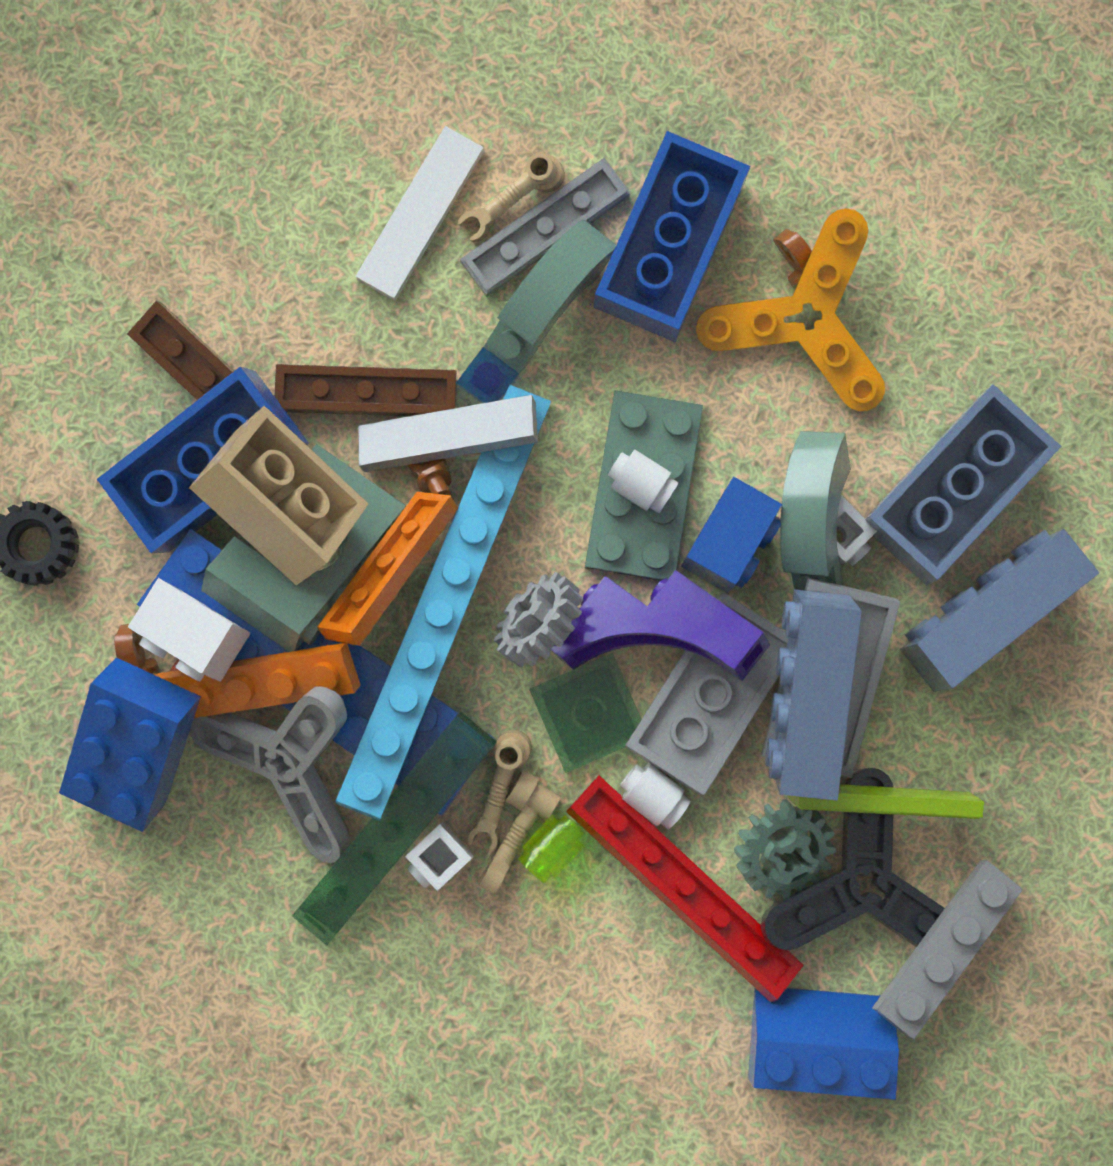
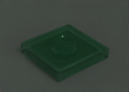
M613 653L529 689L565 773L624 748L641 721L640 714Z

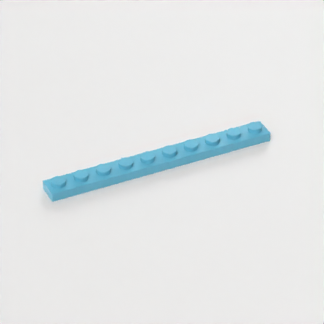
M509 385L503 400L527 395L533 396L536 402L538 435L551 401ZM535 443L481 452L339 791L336 804L378 821L381 820Z

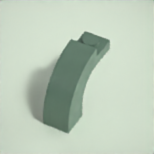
M584 219L571 227L543 255L513 293L497 317L500 321L484 347L518 374L523 371L567 307L600 276L609 262L616 244Z
M800 431L792 450L783 489L780 544L783 572L791 573L795 590H804L808 577L843 585L837 549V516L841 494L851 470L845 433Z

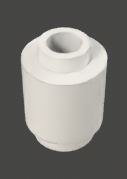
M635 449L630 457L622 452L608 473V476L614 479L610 488L645 511L651 508L655 512L660 513L678 485L677 481L669 477L671 475L670 471Z
M650 763L643 769L636 764L620 784L626 790L622 800L655 826L662 824L665 828L670 829L680 819L690 804V800L683 795L684 789Z

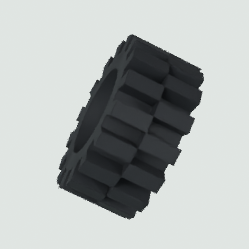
M31 501L22 502L23 506L21 507L17 505L8 507L7 509L10 512L8 515L0 514V567L2 568L0 572L15 581L33 586H38V584L48 585L54 583L53 579L64 577L67 574L65 569L68 566L73 567L76 561L72 559L74 552L78 553L79 545L75 543V538L78 537L76 529L72 528L71 520L63 515L61 511L41 502L35 504ZM32 527L44 528L51 539L49 552L45 557L37 561H27L24 559L18 547L21 535Z

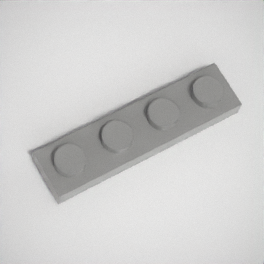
M980 860L872 1009L906 1037L914 1040L1023 889L988 860Z

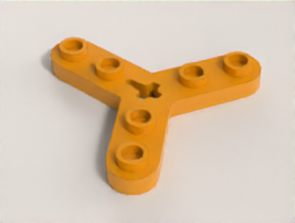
M845 208L837 210L828 216L793 296L718 305L708 308L700 315L697 321L696 333L699 341L704 347L712 351H726L798 341L848 407L856 411H869L875 408L882 401L885 394L883 378L835 314L867 241L869 230L863 215L856 210ZM811 303L812 309L814 311H821L822 314L821 319L814 321V328L806 330L802 322H784V317L801 313L803 311V304Z

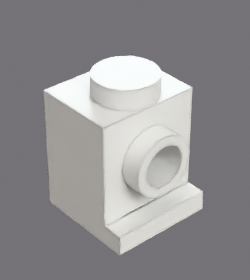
M841 495L837 516V529L842 532L843 541L841 544L837 542L840 565L848 562L853 566L869 552L871 547L866 542L877 531Z

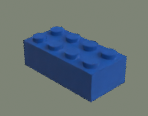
M667 131L595 292L594 308L676 342L745 185L751 166Z
M240 366L97 478V481L150 553H169L181 543L190 529L196 532L218 515L189 487L232 434L263 406L269 409L306 445L309 444L256 371Z

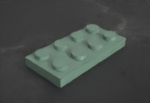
M614 390L585 568L659 581L665 578L669 579L675 572L703 405ZM634 449L670 471L671 475L669 477L678 482L677 487L660 513L655 512L651 508L645 511L610 488L614 479L609 477L608 473L622 452L630 457Z

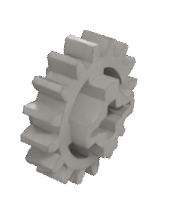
M557 572L550 578L546 574L542 575L538 584H534L532 581L529 582L526 592L523 595L517 593L510 601L507 608L503 611L507 615L506 619L499 622L496 626L501 631L494 638V642L499 645L497 648L498 652L519 667H522L526 662L530 666H534L540 655L547 659L550 656L551 648L554 645L561 647L564 644L563 641L575 629L571 622L582 613L577 607L583 601V597L579 594L580 589L565 576L562 577Z

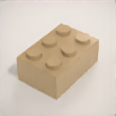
M265 406L232 434L189 487L296 586L328 563L369 504Z

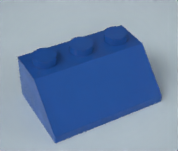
M754 987L748 1080L753 1088L896 1100L899 1059L897 1028L872 1009L880 995L786 988L777 1000L770 1002Z

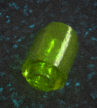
M566 814L560 820L551 815L522 846L525 851L518 857V860L537 879L545 884L551 876L557 878L586 846L580 840L585 832Z

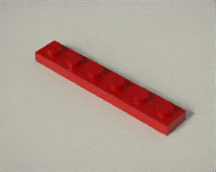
M598 775L566 810V813L770 1002L777 1000L804 964L790 951L777 949L768 944L763 937L761 925L642 814L622 800L623 797Z

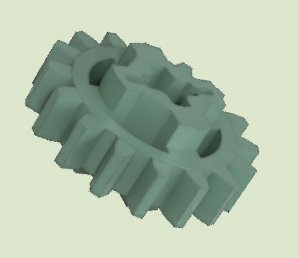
M787 799L782 800L780 809L774 811L769 804L764 805L765 816L761 819L751 814L749 816V820L753 824L751 830L741 829L738 832L745 844L734 847V852L741 860L736 864L737 869L754 891L760 889L768 899H771L776 891L782 899L790 896L792 889L800 891L806 888L805 884L809 881L812 883L820 881V877L817 875L819 870H831L832 865L825 856L836 853V847L829 841L835 834L825 823L826 819L817 810L799 809L797 806L794 808Z

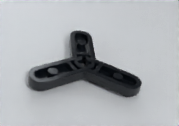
M866 768L854 772L853 777L848 778L846 781V785L893 787V782L882 770ZM844 812L842 869L773 904L765 911L762 917L761 931L765 940L773 947L793 950L866 913L917 947L945 908L892 873L893 814ZM871 872L874 875L871 883L876 889L884 893L885 898L882 900L881 896L871 892H865L861 896L858 893L861 885L856 881L857 876H867Z

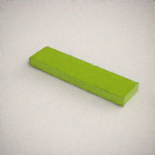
M840 784L838 801L788 795L792 803L799 809L965 819L983 818L984 810L983 800L970 792Z

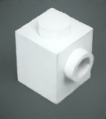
M442 822L405 857L412 863L407 868L412 876L424 888L431 884L438 891L474 855L448 826Z

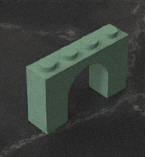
M318 444L312 448V451L369 503L340 544V557L332 565L314 572L296 586L268 559L236 537H233L205 569L201 591L289 652L298 650L303 642L311 645L321 633L317 628L319 623L406 507V505Z

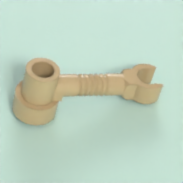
M536 153L532 155L526 164L527 172L485 206L478 208L476 211L464 213L459 218L458 225L464 226L471 220H479L480 229L477 233L473 234L470 241H482L488 235L489 228L494 225L495 220L533 189L541 192L557 190L562 185L565 177L562 164L550 154ZM547 164V172L544 175L537 176L539 167Z
M519 730L505 731L495 742L493 751L497 767L492 785L490 786L491 789L489 790L487 802H485L479 823L472 828L468 836V845L471 847L477 833H488L492 839L489 854L495 850L499 842L500 835L497 827L515 769L527 762L532 751L529 737ZM504 748H514L518 757L509 758L505 755Z
M525 770L519 773L505 798V802L519 809L520 812L514 824H512V828L507 833L508 835L505 836L503 843H501L478 881L479 886L493 894L500 887L510 868V864L522 845L521 843L524 842L528 831L531 830L538 816L548 820L560 799L559 795L538 784L539 778Z

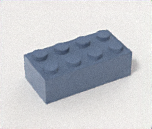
M992 384L968 407L870 512L865 520L877 531L873 537L927 586L937 581L1062 446Z
M1065 529L1051 535L1046 530H1043L1036 536L1032 535L1011 551L1016 559L1011 561L1007 558L1000 564L996 563L977 577L975 580L980 585L979 588L975 590L972 586L964 592L960 591L940 607L945 613L943 616L938 618L937 615H934L928 620L926 618L905 634L909 642L900 650L933 692L953 689L1099 574V571Z
M794 589L793 601H785L782 629L786 630L788 642L787 648L779 647L776 665V675L780 676L782 691L781 694H773L771 705V721H775V732L777 733L776 739L768 738L765 765L769 767V778L775 779L780 795L838 801L862 610L850 595Z

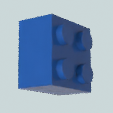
M733 476L681 567L726 593L735 586L742 589L744 584L748 583L760 562L758 558L753 556L758 546L765 549L781 526V518L776 515L782 504Z

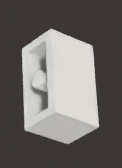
M159 578L128 626L143 636L139 642L140 646L161 658H164L167 652L179 659L176 668L199 682L204 675L221 682L250 635V632Z

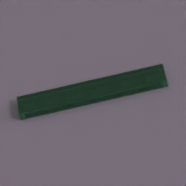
M460 711L392 793L381 820L378 821L372 818L292 917L327 946L497 741Z

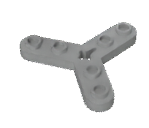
M322 686L314 687L298 700L277 731L233 713L194 718L189 733L201 749L271 779L305 846L312 855L323 862L333 863L348 851L351 846L348 828L343 823L326 786L314 767L315 762L346 722L347 711L344 701L339 694Z

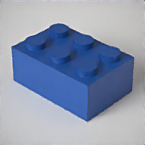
M116 657L90 684L59 794L143 832L168 799L201 696Z

